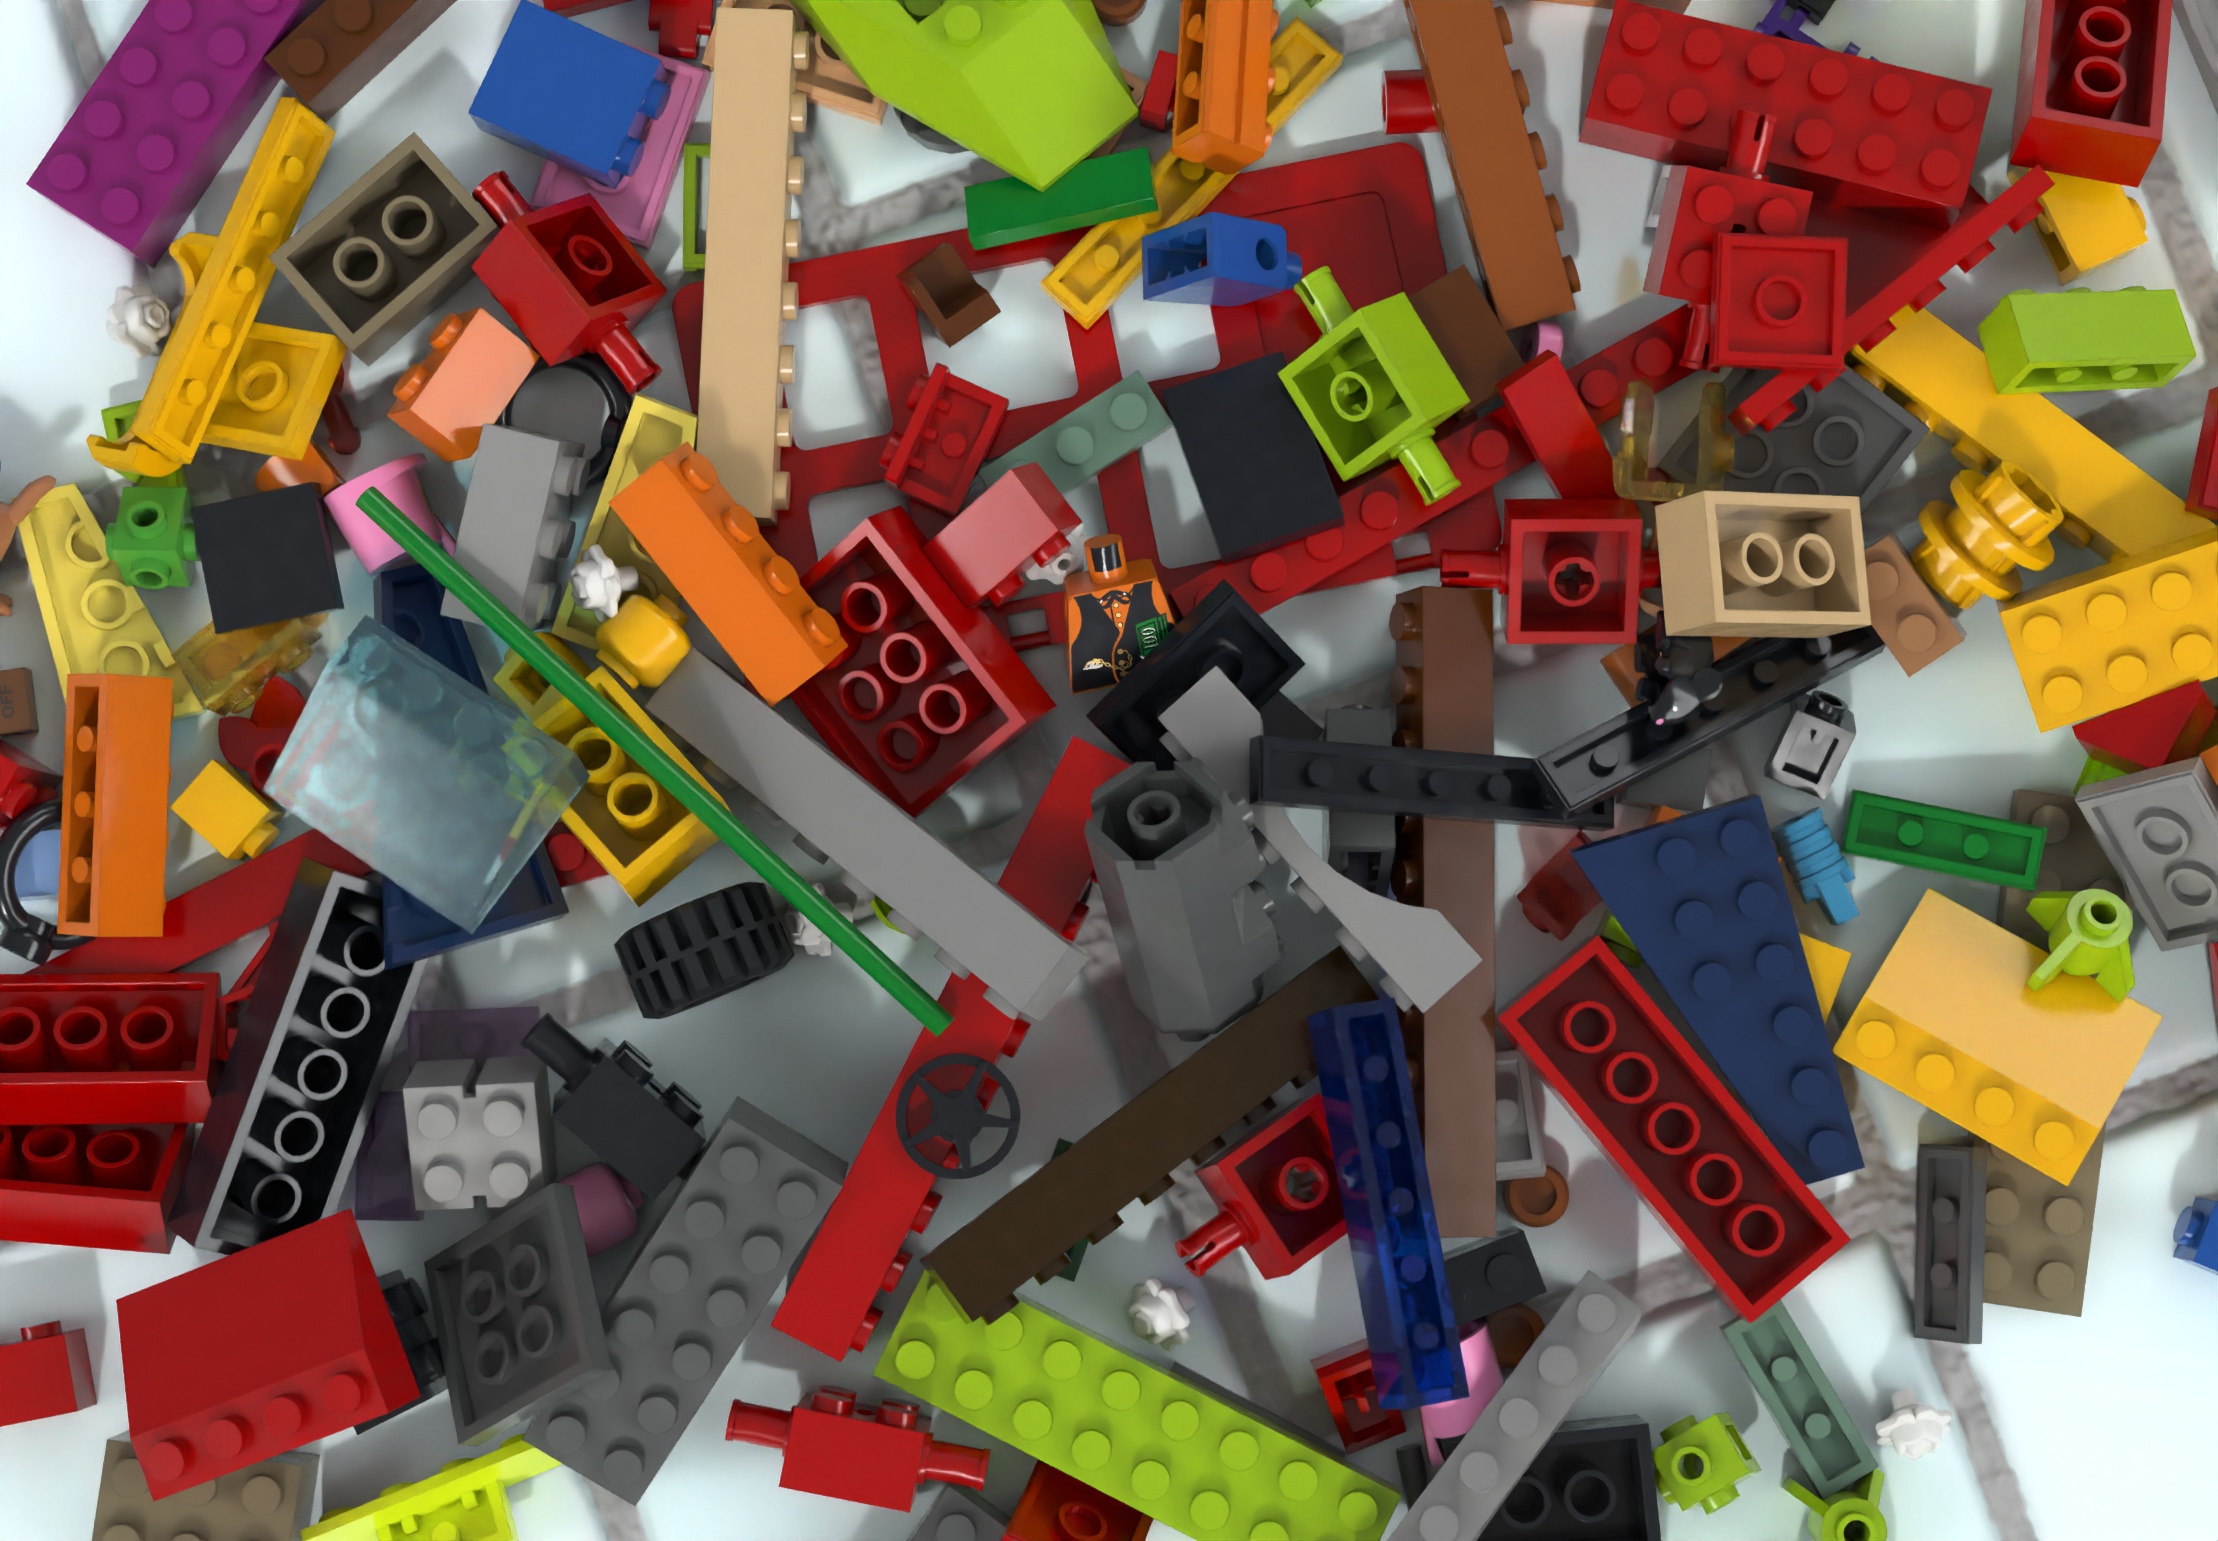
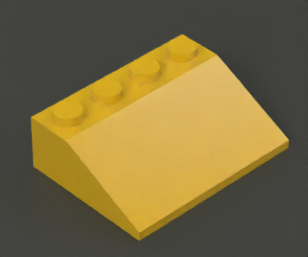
M1928 888L1859 1002L1832 1052L1837 1057L2068 1187L2163 1016L2128 996L2118 1003L2095 978L2087 975L2074 976L2063 970L2043 988L2035 992L2027 982L2036 969L2051 954Z

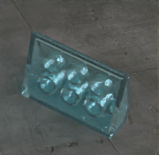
M365 614L325 666L262 791L472 935L590 778V775L574 751Z

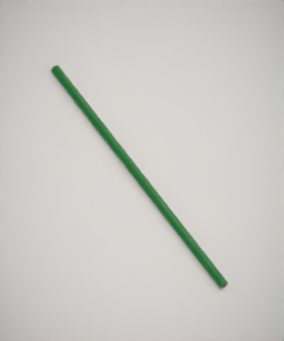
M371 486L360 495L355 505L930 1032L938 1038L955 1019L954 1016L377 488Z

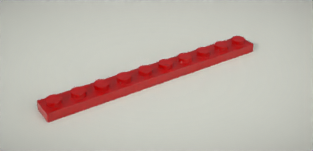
M1688 303L1566 370L1596 428L1699 371L1698 369L1679 365L1680 359L1683 356L1693 308L1687 307ZM1504 405L1436 443L1437 448L1456 479H1459L1462 484L1444 498L1426 506L1422 495L1403 464L1400 463L1338 498L1344 513V525L1224 565L1220 563L1170 591L1168 597L1181 620L1223 579L1261 616L1536 462L1507 406Z

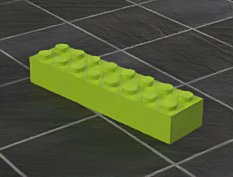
M926 1269L872 1373L1197 1541H1380L1402 1496L1397 1485L1209 1391L1172 1372L1170 1369L1016 1291H1013V1293L1019 1300V1303L989 1326L981 1317L972 1323L965 1324Z

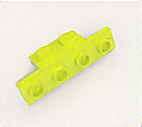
M525 1433L518 1434L503 1441L499 1447L500 1449L476 1459L461 1458L451 1461L439 1470V1474L417 1483L405 1482L392 1485L384 1489L376 1500L356 1508L342 1507L331 1510L319 1518V1523L301 1530L302 1541H519L505 1488L560 1466L562 1463L523 1441Z

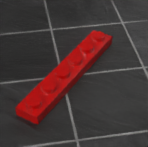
M2038 164L1849 316L1845 320L1844 355L1857 345L1867 354L1897 329L1891 322V317L1906 305H1909L1916 314L1947 289L1939 279L1948 271L1958 265L1966 274L1996 249L1988 240L2006 225L2013 234H2016L2042 213L2045 208L2038 199L2055 183ZM1844 365V369L1838 372L1782 370L1741 403L1727 418L1743 437L1757 425H1760L1766 433H1769L1798 409L1790 400L1808 384L1816 393L1820 392L1848 368Z

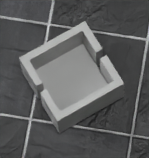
M537 1056L488 1058L475 1084L476 1093H466L476 1072L475 1058L416 1062L403 1087L415 1211L474 1208L479 1196L485 1195L487 1208L516 1206L555 1182L557 1168L547 1065Z

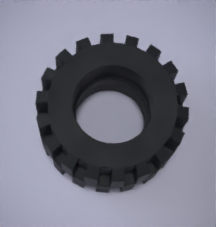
M744 882L675 907L626 931L613 945L642 1016L649 1019L669 1017L726 995L782 969L794 957L793 950L766 885L760 882Z

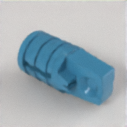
M1816 807L1788 819L1772 828L1770 832L1772 840L1777 845L1776 849L1779 855L1785 860V866L1794 878L1792 882L1804 904L1816 899L1828 923L1832 926H1838L1859 915L1857 907L1846 887V883L1856 878L1845 856H1841L1840 848L1836 840L1834 841L1831 836V830L1822 819L1824 815L1820 807Z

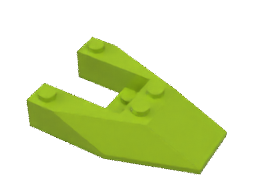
M789 0L871 94L1041 192L1045 191L1080 161L1084 160L1139 116L1138 107L1091 0Z

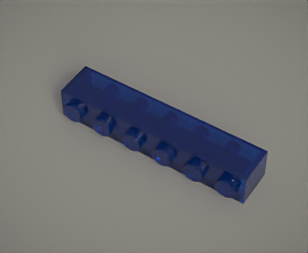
M1395 997L1333 1007L1309 1015L1307 1018L1380 1409H1412L1470 1397Z

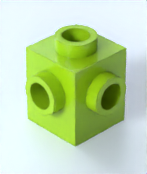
M1728 1412L1714 1414L1700 1423L1697 1422L1694 1415L1674 1423L1660 1433L1665 1444L1652 1451L1653 1462L1656 1465V1468H1654L1655 1485L1670 1505L1677 1502L1682 1511L1702 1506L1706 1515H1709L1725 1507L1741 1496L1735 1485L1762 1470ZM1698 1456L1702 1459L1704 1465L1702 1474L1696 1465Z

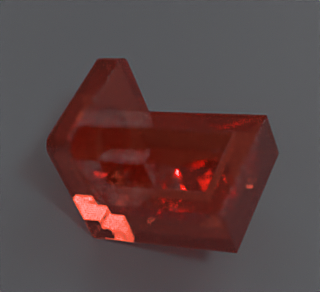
M1579 830L1527 880L1516 895L1517 899L1523 904L1522 911L1529 922L1543 933L1551 932L1560 941H1563L1573 931L1577 923L1601 901L1597 891L1567 851L1593 842L1582 830Z

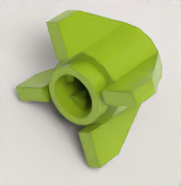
M2103 889L2042 891L2036 895L2027 906L2026 911L2049 933L2048 943L2051 955L2036 969L2027 984L2037 992L2058 976L2061 970L2074 976H2089L2099 973L2095 980L2118 1003L2126 998L2135 986L2128 940L2133 929V918L2131 915L2133 911L2117 895Z
M1877 1468L1856 1480L1850 1489L1852 1491L1841 1489L1824 1500L1812 1494L1790 1477H1787L1781 1485L1784 1490L1810 1508L1808 1526L1814 1541H1886V1521L1878 1509L1885 1474ZM1852 1521L1855 1524L1854 1530L1850 1535L1844 1534L1846 1525Z

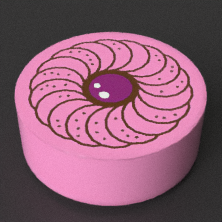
M1540 320L1528 325L1519 353L1525 364L1547 349L1556 353L1558 358L1561 359L1563 331L1559 323Z

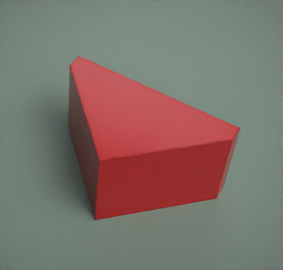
M2198 679L2072 726L2076 739L2091 759L2131 774L2192 758L2211 724L2216 710L2212 700Z
M1370 1337L1310 1360L1347 1455L1407 1432L1381 1355Z

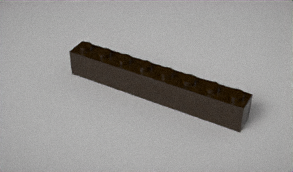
M1340 945L919 1259L920 1263L965 1324L972 1323L981 1317L989 1326L1019 1303L1013 1291L1033 1276L1041 1286L1071 1264L1072 1261L1065 1252L1086 1237L1093 1246L1121 1226L1124 1221L1117 1212L1138 1197L1141 1203L1146 1206L1176 1183L1169 1174L1172 1170L1188 1158L1197 1167L1221 1150L1227 1143L1220 1134L1240 1119L1243 1125L1248 1128L1272 1111L1277 1104L1271 1095L1290 1081L1298 1090L1327 1068V1065L1321 1058L1339 1043L1348 1052L1373 1034L1377 1028L1371 1019L1387 1007Z

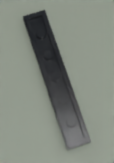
M1872 625L1822 638L1766 637L1712 665L1711 668L1717 670L1722 676V690L1715 698L1700 703L1699 706L1702 711L1695 720L1685 719L1681 723L1672 725L1655 724L1652 721L1651 714L1648 712L1650 702L1646 700L1534 759L1530 769L1566 821L1882 653L1886 644Z
M1263 735L1250 739V805L1601 832L1614 829V795L1565 821L1530 769L1535 758Z

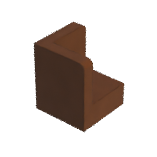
M943 242L896 275L935 336L949 348L1001 312L990 293L975 281L954 247L948 242Z

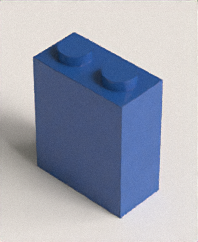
M521 0L468 114L480 130L616 190L623 175L631 177L638 168L645 149V142L640 140L649 118L658 120L663 114L670 98L671 85L667 84L669 77L661 60L534 3Z

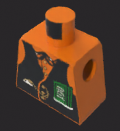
M1103 534L1086 540L1084 542V550L1088 571L1069 574L1063 578L1065 666L1072 695L1116 686L1177 625L1152 560L1140 559L1126 562L1122 537L1118 534Z

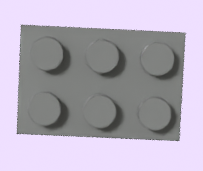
M483 423L453 559L532 631L543 629L545 619L552 621L559 606L562 587L560 583L554 582L559 557L566 559L573 545L576 523L575 521L568 520L573 496H582L589 477L590 460L582 458L585 444L514 426ZM446 588L440 615L487 626Z

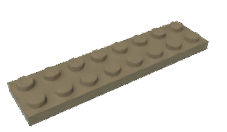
M2024 789L2013 791L2009 820L2048 829L2034 893L2001 886L1996 925L2051 954L2048 943L2049 933L2026 911L2031 900L2040 892L2083 891L2091 888L2103 889L2117 895L2132 911L2134 910V902L2075 801V797ZM2099 973L2093 974V975H2089V976H2091V977H2093V978L2096 979V977L2099 975ZM2106 1121L2068 1187L1968 1131L1967 1147L1988 1148L1983 1303L2081 1317Z

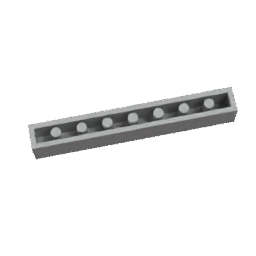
M691 646L686 657L667 677L646 704L645 708L663 722L659 729L679 750L688 754L693 747L708 758L701 768L711 777L730 790H733L738 783L748 790L753 796L747 805L754 812L775 827H778L785 820L799 832L793 840L796 846L823 865L830 857L843 867L845 871L839 880L869 903H871L876 895L893 908L886 917L893 925L916 941L923 934L928 936L940 946L934 957L964 980L971 973L975 974L989 986L982 996L1011 1019L1015 1020L1018 1014L1022 1012L1042 1022L1090 959L774 706L770 707L764 698L725 667Z

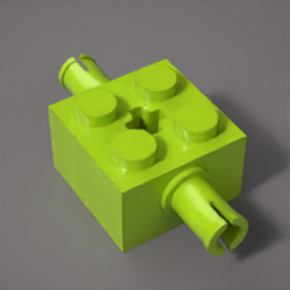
M1328 266L1321 267L1301 279V282L1296 283L1293 289L1296 294H1299L1323 334L1317 343L1277 374L1343 482L1386 464L1392 459L1399 458L1422 495L1423 502L1426 506H1429L1462 485L1459 479H1456L1431 438L1436 433L1434 428L1471 401L1404 292L1362 307L1354 312L1333 278L1330 268Z

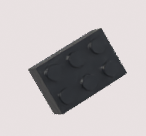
M1637 1414L1564 1421L1525 1471L1477 1541H1661L1649 1423ZM1466 1434L1445 1438L1447 1459Z

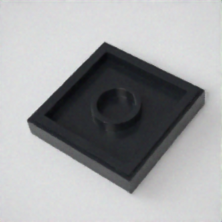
M308 482L191 508L215 634H229L345 609L320 483Z

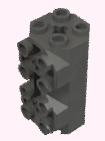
M1196 757L1189 761H1173L1175 769L1172 771H1157L1155 762H1135L1093 790L1090 803L1093 812L1092 819L1090 821L1087 818L1084 834L1133 1005L1162 1033H1176L1185 1042H1199L1206 1039L1210 1034L1219 1033L1258 1006L1264 991L1262 982L1263 972L1281 961L1282 956L1286 954V949L1269 918L1276 912L1275 903L1266 888L1260 882L1253 880L1262 874V870L1266 868V862L1255 844L1254 836L1249 828L1256 824V819L1247 801L1236 791L1226 794L1224 789L1214 781L1212 774L1205 764Z

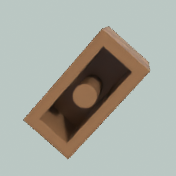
M1894 530L1864 550L1871 625L1908 677L1964 641L1967 635L1966 631L1939 593L1920 575L1911 560L1909 551Z

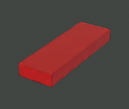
M1547 349L1495 384L1557 499L1633 498L1556 353Z

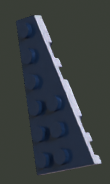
M420 564L380 572L373 581L385 970L555 921L569 913L518 771L501 749L507 744L463 622L459 619L440 615L446 587Z
M1751 794L1567 850L1597 891L1607 909L1638 950L1639 955L1692 1031L1714 1059L1715 1064L1746 1105L1770 1143L1805 1185L1865 1168L1761 797L1757 794Z

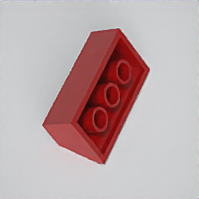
M220 972L0 974V1125L204 1123L224 1069L223 1060H216L217 998L222 997Z
M196 1123L0 1125V1240L170 1254L177 1234L167 1228L166 1224L192 1157Z

